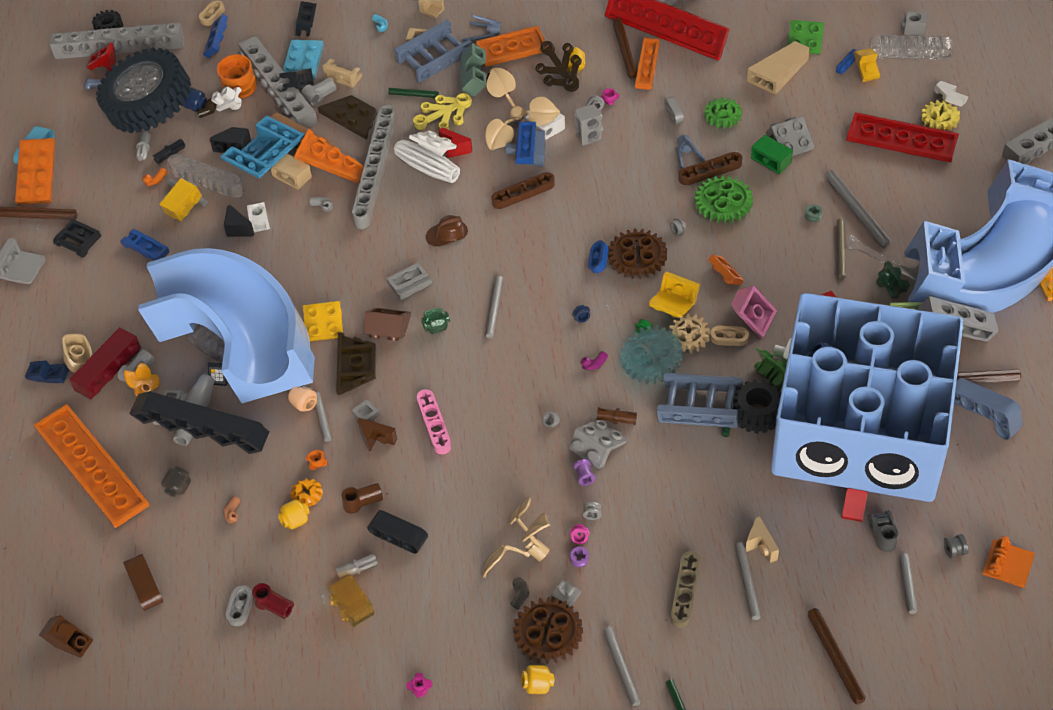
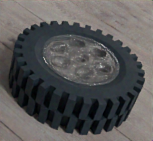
M151 48L149 52L147 49H143L142 53L137 51L134 52L132 57L130 55L126 56L125 61L119 60L118 66L113 65L111 67L112 71L105 73L106 78L100 80L102 84L98 85L97 89L99 91H96L98 105L116 129H121L123 132L127 130L129 133H133L135 130L136 133H139L142 128L148 131L150 126L156 128L158 127L157 123L161 122L164 124L167 122L165 120L167 117L170 119L174 117L173 112L178 113L181 110L179 106H184L186 103L184 99L189 98L188 93L191 92V82L174 53H170L167 49L158 48L156 51L155 48Z

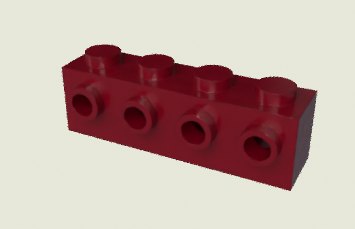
M119 327L69 379L74 391L92 400L113 379L120 368L138 353L141 346L137 336Z

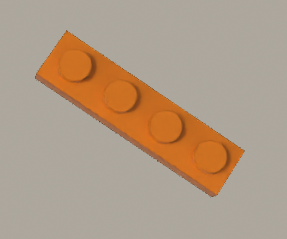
M643 39L635 89L652 90L660 39Z

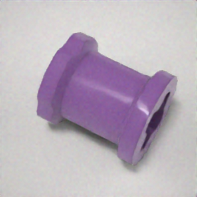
M581 459L573 464L574 470L579 477L578 483L582 486L590 485L596 480L595 474L591 471L589 459Z

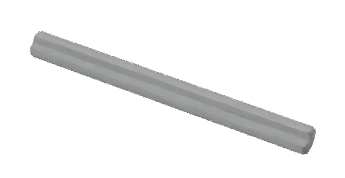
M834 170L828 171L826 173L827 180L882 247L889 245L890 238Z

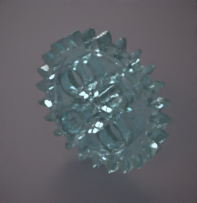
M656 325L654 330H651V327L648 326L647 331L640 328L641 333L638 334L634 331L635 337L628 336L629 343H623L625 348L621 349L622 355L620 356L623 369H625L627 375L630 374L631 379L637 378L638 383L643 379L645 384H648L649 380H652L653 384H655L656 379L663 382L664 373H676L674 367H680L679 361L683 360L681 342L678 341L677 335L673 336L672 331L667 332L665 327L659 330L658 325ZM643 343L648 347L651 354H648L647 349L642 345ZM653 356L656 357V360L658 361V363L661 364V366H658V365H657V363L655 362Z

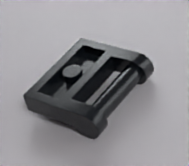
M72 219L55 236L53 243L59 247L63 246L83 258L101 237V233ZM68 237L81 243V245L77 246L65 239Z

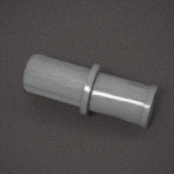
M148 132L141 133L140 140L136 145L138 161L145 160L147 152L150 150L151 135Z
M372 554L357 561L353 559V562L335 569L341 581L355 574L360 575V571L375 566L378 562L375 555Z

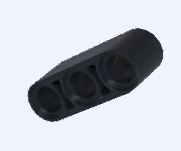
M379 510L367 526L368 531L374 536L414 554L419 552L428 538V533L424 529L383 510Z

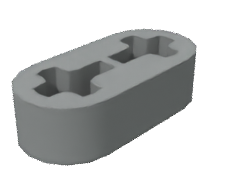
M675 97L665 98V108L674 125L683 123L684 115Z

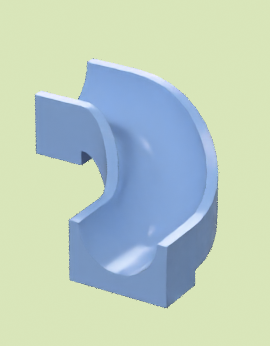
M1008 159L987 190L990 221L976 233L966 238L960 239L958 230L923 221L904 251L905 257L920 261L917 280L908 298V302H924L931 296L994 313L1017 303L1032 292L1053 268V172Z
M210 248L192 249L147 263V269L155 285L157 299L140 304L138 310L157 340L162 342L194 332L195 323L213 331L225 342L221 372L241 403L313 383L315 356L310 349V338L307 328L285 289L260 265L236 253Z

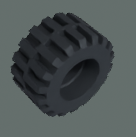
M753 380V382L747 381L745 385L741 384L739 386V389L735 391L733 409L738 411L740 428H746L747 432L755 431L754 433L759 434V431L767 433L768 429L772 431L775 428L781 396L778 387H773V383H766L765 380L761 382L758 380ZM760 404L765 406L766 408L757 409L751 407L750 405Z

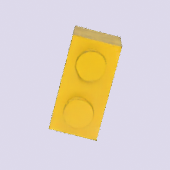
M180 178L159 205L165 214L181 222L194 205L199 202L202 194L197 186Z

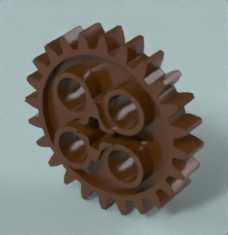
M634 228L632 233L627 230V234L620 232V237L615 236L614 241H610V246H608L609 264L613 265V270L618 269V274L624 272V277L630 274L632 279L635 275H638L639 279L642 278V275L649 278V273L655 275V270L661 271V266H665V261H667L666 243L662 242V237L657 238V233L651 235V230L644 233V229L637 232L636 228ZM635 242L638 243L640 265H637Z
M550 597L547 598L546 602L539 598V604L530 601V608L524 605V613L518 612L519 619H514L515 626L513 627L514 641L517 642L518 649L522 648V655L529 653V660L537 657V663L545 659L546 664H549L550 659L557 663V657L566 660V653L573 655L572 648H579L578 642H582L581 634H583V627H581L582 619H579L578 612H574V607L570 606L567 608V601L559 604L558 598L551 602ZM554 615L551 620V628H549L550 617ZM538 617L545 618L543 620H537ZM565 622L564 625H558L557 623ZM545 632H547L546 644L542 646L545 641ZM534 635L539 636V637L536 638V639L530 638L531 636H534ZM555 640L560 641V642L557 643V644H552V643H551L552 641H555Z

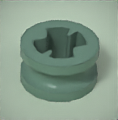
M815 204L809 205L806 208L805 218L809 222L821 220L822 208Z

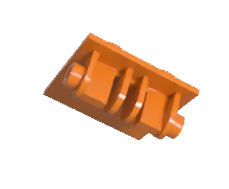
M1001 536L998 540L993 539L982 574L1025 588L1035 553L1010 545L1009 537Z

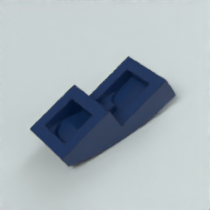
M46 360L30 362L25 378L37 382L64 383L69 369L65 363L50 365Z

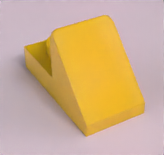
M870 48L854 51L862 81L879 79L880 73L876 64L878 53Z

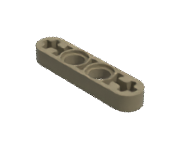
M687 551L682 555L671 610V622L678 628L686 627L691 618L700 568V557L693 551ZM689 559L693 560L691 570L688 569ZM689 576L693 579V582L685 584L681 579ZM685 594L689 596L690 600L681 602L678 597ZM680 609H684L682 620H678Z

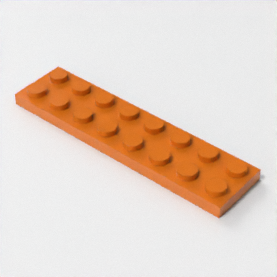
M67 404L34 424L36 431L115 529L150 506L145 497Z

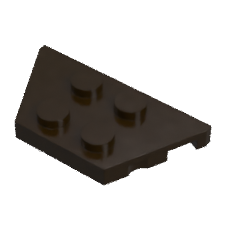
M353 95L318 107L320 114L365 140L368 138L369 129L372 128L373 120H375L377 115L376 108Z
M338 332L337 395H341L376 379V344L363 341L357 337L352 339L346 337L344 333Z

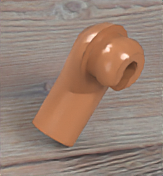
M232 496L223 509L225 521L229 524L236 523L239 518L235 509L241 501L235 496Z

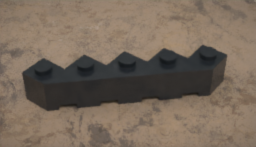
M151 391L138 394L129 413L143 424L156 421L170 432L183 429L195 439L209 436L222 447L236 444L248 454L262 452L270 432L260 422Z

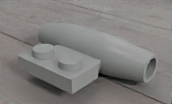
M203 374L198 378L188 395L181 390L168 389L164 390L163 395L208 407L211 402L215 380L211 376ZM156 421L153 422L154 425H160ZM183 429L175 430L173 440L179 445L187 446L193 436Z

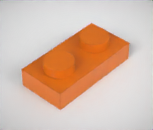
M715 254L710 256L708 260L712 263V268L723 275V280L727 284L740 286L743 283L744 279L722 256Z

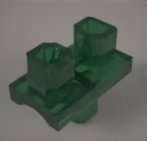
M885 261L884 268L878 273L879 277L876 280V284L879 287H885L892 299H897L900 293L907 292L910 283L908 280L900 278L902 271L899 266L893 267L890 261Z

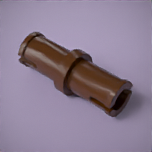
M598 407L596 420L613 421L614 424L620 422L636 425L637 412L620 411V408L612 410Z

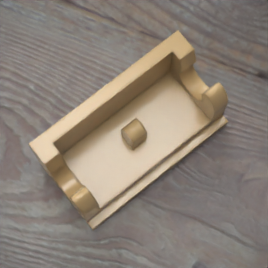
M332 58L323 65L326 79L330 77L334 82L352 88L362 77V73L358 72L360 68L355 67L353 71H350L346 68L338 67L337 64L331 65L335 61Z

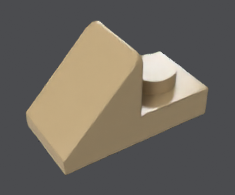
M759 516L755 519L747 538L746 552L759 547L761 554L764 557L766 556L769 562L772 563L778 560L779 548Z

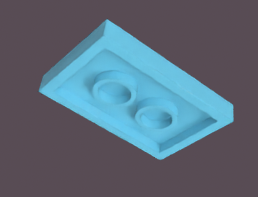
M291 40L283 71L288 72L311 68L313 79H315L324 47L323 41Z

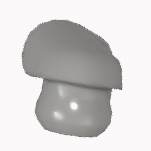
M327 197L310 198L311 206H320L325 212H330L333 209V203Z

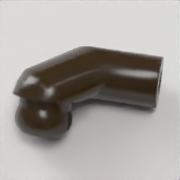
M212 98L207 100L205 108L197 110L199 118L215 112L217 104L211 101Z

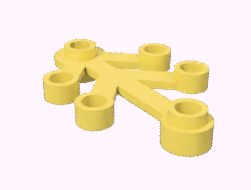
M461 93L456 98L438 95L435 97L436 104L422 103L421 111L423 113H429L431 110L436 112L428 116L416 115L413 118L414 127L417 130H423L426 128L427 123L443 116L442 121L438 125L439 130L442 127L449 130L450 116L452 111L456 109L457 113L453 116V123L457 126L462 125L464 122V110L472 104L471 97L466 93Z

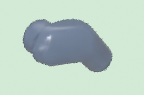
M88 78L85 80L84 87L92 90L93 86L98 87L102 83L100 80Z

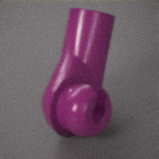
M601 351L595 359L590 360L589 357H583L580 363L585 370L599 369L608 358V355Z

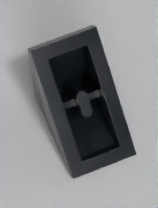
M228 205L224 220L227 237L254 236L252 223L234 207Z

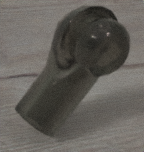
M517 577L512 582L516 596L510 604L513 608L519 610L529 597V589L527 583L522 578Z

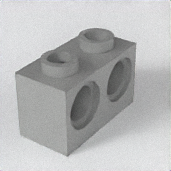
M594 104L575 110V131L582 146L601 140V132H603L601 120L603 116Z

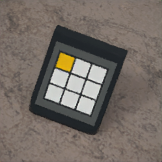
M208 362V375L215 380L214 385L227 386L228 381L221 372L222 363Z

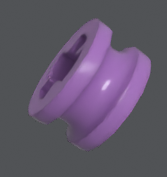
M583 547L572 549L570 553L571 564L575 567L587 565L589 561L588 551ZM578 554L583 555L581 561L576 560V556H578Z

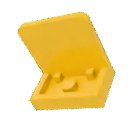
M666 271L663 274L660 291L649 301L648 305L657 311H663L675 318L684 317L697 302L700 284Z

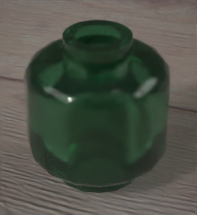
M440 307L425 311L421 322L425 332L436 334L447 330L450 317L447 311L444 312Z

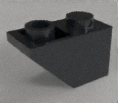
M231 127L210 137L212 150L218 153H225L231 146L242 150L251 142L249 130L246 128Z

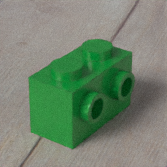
M763 135L751 148L752 160L779 175L792 163L793 150L766 135Z

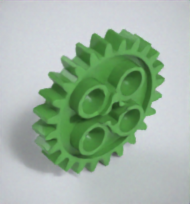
M723 175L721 179L714 176L713 181L708 178L707 183L702 182V186H698V190L695 191L694 203L696 204V209H699V214L704 213L703 218L710 217V221L717 219V223L720 220H723L724 224L727 223V220L734 223L735 218L740 221L741 216L746 217V213H750V208L753 206L752 190H749V185H744V181L738 182L737 177L731 180V176H728L727 179Z

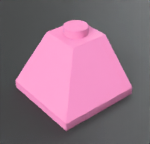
M754 285L738 290L731 303L732 307L760 338H764L777 310Z

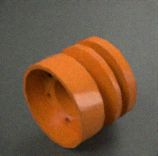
M233 54L223 58L218 63L217 73L222 88L227 86L231 89L241 88L242 90L238 95L240 99L247 98L254 93L257 82L251 61L246 56Z

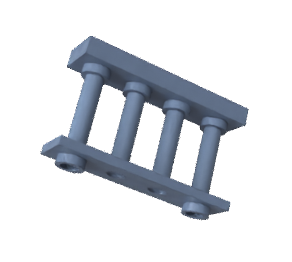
M445 20L395 48V61L398 64L407 61L415 68L416 80L420 83L461 60V54L471 45V41L468 40L461 44L452 35L451 22ZM448 39L455 48L448 51L439 42ZM434 46L442 55L435 59L426 49ZM420 53L429 63L421 66L413 56Z
M664 373L665 388H669L666 405H658L657 408L659 423L738 428V411L733 409L735 391L739 389L741 384L743 385L742 378ZM677 389H688L686 406H674ZM696 390L708 391L705 407H694ZM716 391L728 392L725 409L713 408Z

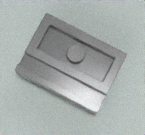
M416 263L387 278V283L395 294L399 296V299L403 300L432 285V279L428 277L422 266Z

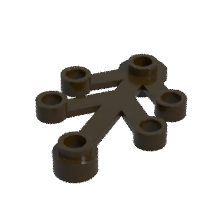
M544 41L541 44V51L550 57L556 67L545 66L543 63H539L535 67L536 71L541 75L545 73L559 74L564 79H554L551 75H546L543 82L549 87L552 85L563 86L566 91H576L580 83L577 73L582 59L578 55H573L570 59L574 48L570 43H565L562 47L564 55L561 63L555 54L553 43L551 41ZM569 59L573 64L570 75L567 72Z

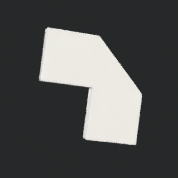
M940 81L935 86L934 91L937 94H942V98L948 103L962 107L968 99V96L955 92L957 87L955 85Z

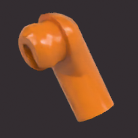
M160 168L155 176L151 177L150 174L144 175L142 181L145 182L146 186L159 184L168 172L166 169Z

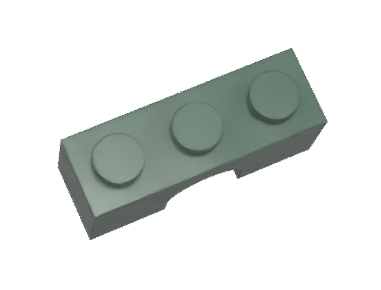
M473 43L461 54V90L475 97L486 86V73L480 70L486 62V50Z

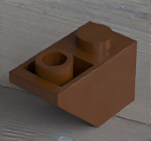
M61 615L51 617L39 633V636L55 648L82 658L93 641L92 638Z

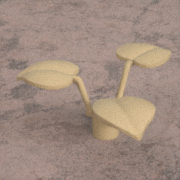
M493 68L487 79V90L492 96L497 98L502 97L504 94L506 95L513 107L510 111L512 118L504 123L500 119H494L488 124L485 138L490 150L505 147L506 144L512 142L514 131L511 126L507 125L508 123L514 121L521 122L530 113L529 121L536 122V126H542L552 122L560 114L555 105L545 97L533 99L529 105L530 110L524 111L519 106H515L508 92H512L516 88L515 79L510 72L502 68Z
M527 497L508 519L509 525L517 521L526 532L521 539L522 542L529 539L524 546L526 551L510 545H500L490 554L484 564V579H486L488 571L503 557L507 550L524 554L527 558L531 555L539 562L548 554L550 549L533 536L540 530L550 526L547 515L545 513L539 515L529 528L521 521V515L526 512L530 505V497Z

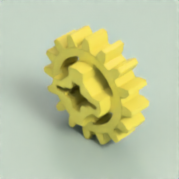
M936 100V103L929 102V105L924 106L921 113V121L924 122V126L929 125L930 128L952 131V127L956 128L957 123H959L960 111H957V106L952 107L951 103L946 104L945 100L942 103Z

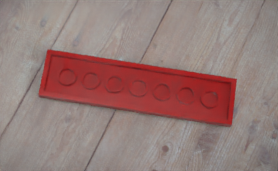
M608 0L604 15L613 20L620 18L625 25L717 61L722 57L730 31L729 27L658 0Z

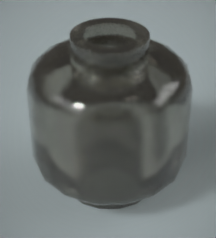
M178 466L169 468L161 481L162 487L165 488L164 493L175 497L176 494L183 495L191 482V478L188 476L190 473Z

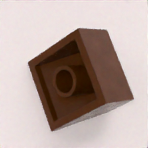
M383 308L365 311L363 334H369L370 338L386 336L388 340L398 341L399 338L405 336L411 312Z

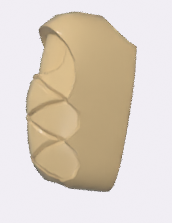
M67 334L62 338L64 362L67 368L75 373L92 356L90 344L82 334Z

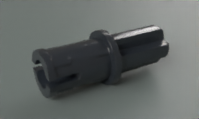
M179 139L169 146H164V149L152 155L153 159L159 165L164 160L170 157L173 158L174 154L184 149L186 145L182 139Z

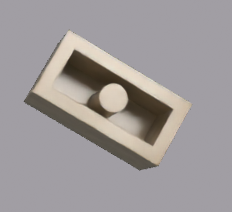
M286 154L271 168L273 177L297 190L312 178L310 166L289 154Z

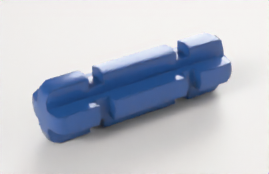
M852 49L836 66L837 73L843 74L854 63L855 49Z

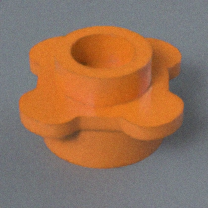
M313 450L305 457L306 461L309 462L310 470H316L328 464L322 450Z

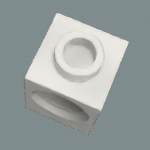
M265 203L247 205L249 221L252 223L254 232L270 229Z

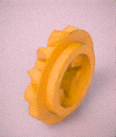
M307 478L303 481L298 480L296 485H292L290 492L292 500L306 503L308 507L316 504L323 494L321 484L316 482L315 479L309 480ZM303 488L309 490L310 496L303 493Z

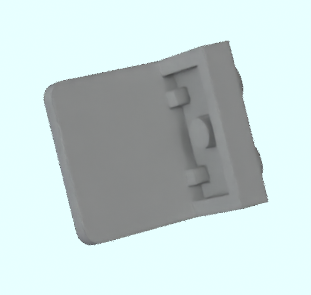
M803 116L799 118L791 117L783 123H773L766 131L768 137L774 136L775 141L792 149L793 156L814 149V144Z
M8 238L0 251V279L31 284L45 263V256L21 251L16 239Z
M595 420L576 428L569 449L583 459H589L592 465L601 469L606 463L609 452L626 444L627 438L621 432L607 426L604 421Z

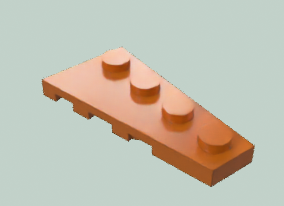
M310 129L306 132L294 157L297 160L357 184L360 183L364 165L349 155H344L340 152V149L335 146L332 147L326 143L325 139L314 135Z

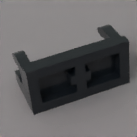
M300 2L295 36L300 37L301 30L306 31L307 37L310 35L317 3Z
M311 68L279 73L280 78H288L290 80L289 84L283 85L285 88L295 87L297 89L306 85H314Z

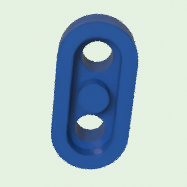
M602 240L595 242L590 249L588 268L593 273L602 272L606 268L609 248Z

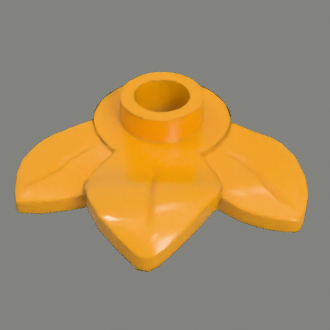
M143 362L137 366L135 372L124 371L125 381L129 387L134 389L136 396L148 391L153 392L159 386V376L156 374L151 375L150 368Z

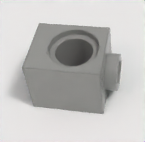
M906 11V17H902L901 28H904V35L924 36L927 12Z

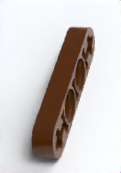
M731 152L683 168L679 171L678 180L682 185H691L736 170L742 166L743 157L738 152ZM721 164L723 167L717 168L714 165ZM701 169H704V170H706L707 172H706V173H700V172H698V171L701 170Z
M545 172L497 191L491 197L492 205L496 209H503L550 190L555 186V177L552 173ZM530 185L535 186L534 189H528L527 187ZM513 192H519V193H520V194L517 195V196L511 195V193H513Z

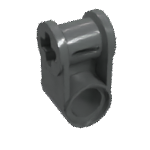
M888 510L878 515L868 514V524L879 549L885 552L893 551L897 544L898 530L891 511Z

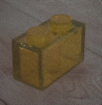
M351 574L329 586L331 593L329 599L334 607L338 606L341 611L339 613L345 623L349 621L351 626L355 627L375 615L372 603Z

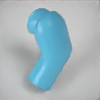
M374 14L372 21L378 24L376 25L378 31H386L388 28L387 19Z

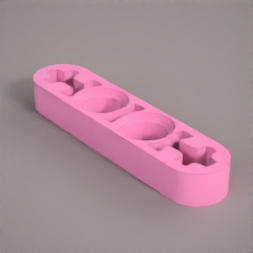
M427 389L421 390L417 393V403L431 443L436 453L446 454L451 450V441L432 391ZM427 397L429 401L428 405H426L425 400L423 398ZM429 411L436 412V415L433 417L426 416V413ZM435 426H440L442 428L439 432H433L431 430ZM440 438H442L443 444H445V446H441L439 444Z

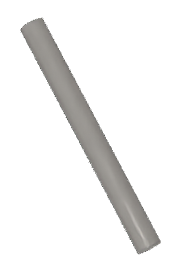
M496 276L486 333L487 338H493L503 282L502 276Z
M739 542L736 544L750 612L752 619L758 620L760 619V612L745 545L743 542Z
M606 627L604 633L632 706H638L641 702L612 627Z

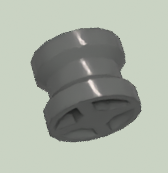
M958 534L955 538H944V548L949 558H954L957 554H968V544L963 534Z

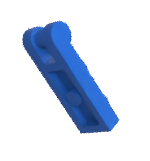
M132 229L127 237L121 239V244L124 247L131 248L152 261L164 258L170 252L167 246L136 229Z

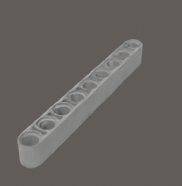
M384 105L379 109L355 198L352 214L355 227L358 229H365L371 223L396 125L395 111L391 105Z

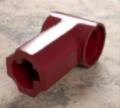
M259 583L253 587V600L258 609L268 610L283 619L288 618L292 613L294 602L272 591L268 584Z

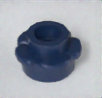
M579 305L573 310L572 316L580 323L586 322L590 318V308Z

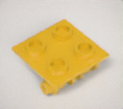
M340 301L303 305L304 324L307 328L310 342L338 338V332L343 333Z

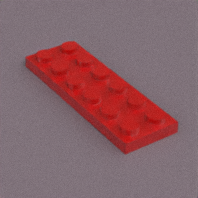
M855 112L846 141L951 163L959 133Z

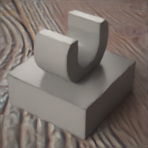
M563 580L551 594V599L555 601L558 598L559 604L567 601L568 608L581 595V590Z

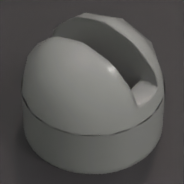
M548 411L543 416V424L546 427H556L560 422V417L555 412Z

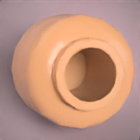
M306 384L290 389L288 400L299 411H309L317 403V394Z

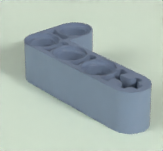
M957 379L954 404L994 421L996 433L1004 440H1009L1023 427L1021 408L1016 401L966 379Z

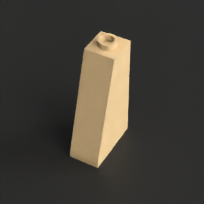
M796 41L749 67L747 82L776 95L808 61L810 48Z

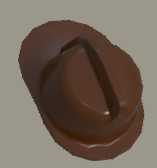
M447 215L440 220L439 224L428 230L426 241L432 246H444L463 239L467 236L468 228L462 222L460 216Z

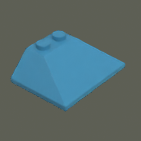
M267 115L255 125L258 136L246 147L239 150L231 146L220 156L222 160L258 179L305 136V134Z

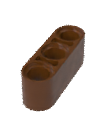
M143 554L123 562L143 610H148L163 603V599Z

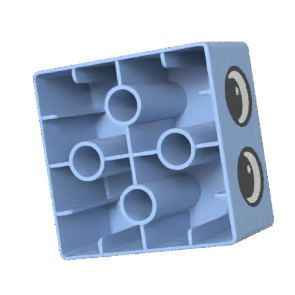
M810 293L801 294L776 417L771 462L772 474L932 502L936 497L949 447L963 319L954 315ZM817 343H828L832 346L820 348L814 353L813 357H809V350Z

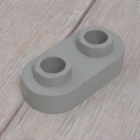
M238 586L231 594L225 613L226 619L231 626H241L248 619L253 603L252 590L248 586Z

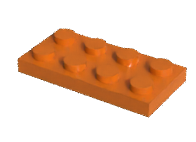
M537 25L475 42L478 47L486 50V62L484 65L489 67L543 53L541 51V44L545 39Z
M54 138L20 140L15 203L17 205L52 203L56 147Z

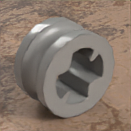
M587 502L583 505L584 518L588 520H598L601 518L600 511L602 506L599 503Z

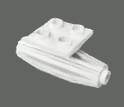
M427 131L409 136L410 139L419 144L403 139L395 144V155L409 166L432 178L453 183L458 179L460 168L443 156L447 150L456 149L457 145L451 143L450 139L437 136L436 132Z

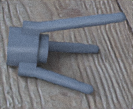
M472 15V18L488 23L470 22L469 24L487 27V32L490 34L463 38L462 41H472L500 35L501 22Z
M688 135L678 137L676 151L678 152L681 169L683 168L682 152L689 153L693 151L703 162L707 161Z

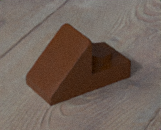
M362 418L358 419L360 433L369 452L372 450L376 440L383 444L395 445L397 441L395 428Z

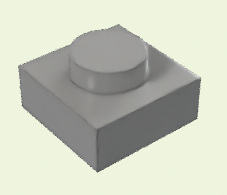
M365 400L351 410L352 415L357 420L362 418L373 421L380 416L379 411L368 400Z

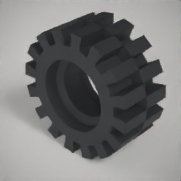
M105 10V12L100 11L101 14H95L96 17L94 16L92 20L94 30L123 27L120 14L117 11L114 12V10H110V12L108 10Z

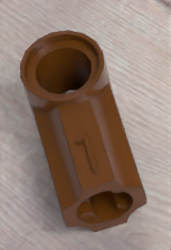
M378 483L359 489L348 487L341 494L343 509L351 514L358 512L362 506L383 500Z

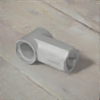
M329 77L315 86L306 85L302 89L301 94L312 106H317L322 102L323 97L337 90L333 79Z
M144 349L139 351L129 365L125 364L120 368L118 379L126 383L124 371L135 372L141 362L149 367L154 361L153 355Z

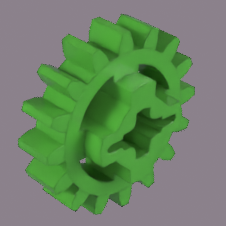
M721 97V100L714 98V102L709 101V105H705L704 117H706V122H710V126L715 124L717 129L719 126H722L723 129L726 126L732 128V124L737 125L738 121H741L742 109L740 104H736V100L730 101L729 97L727 100H724L723 97Z

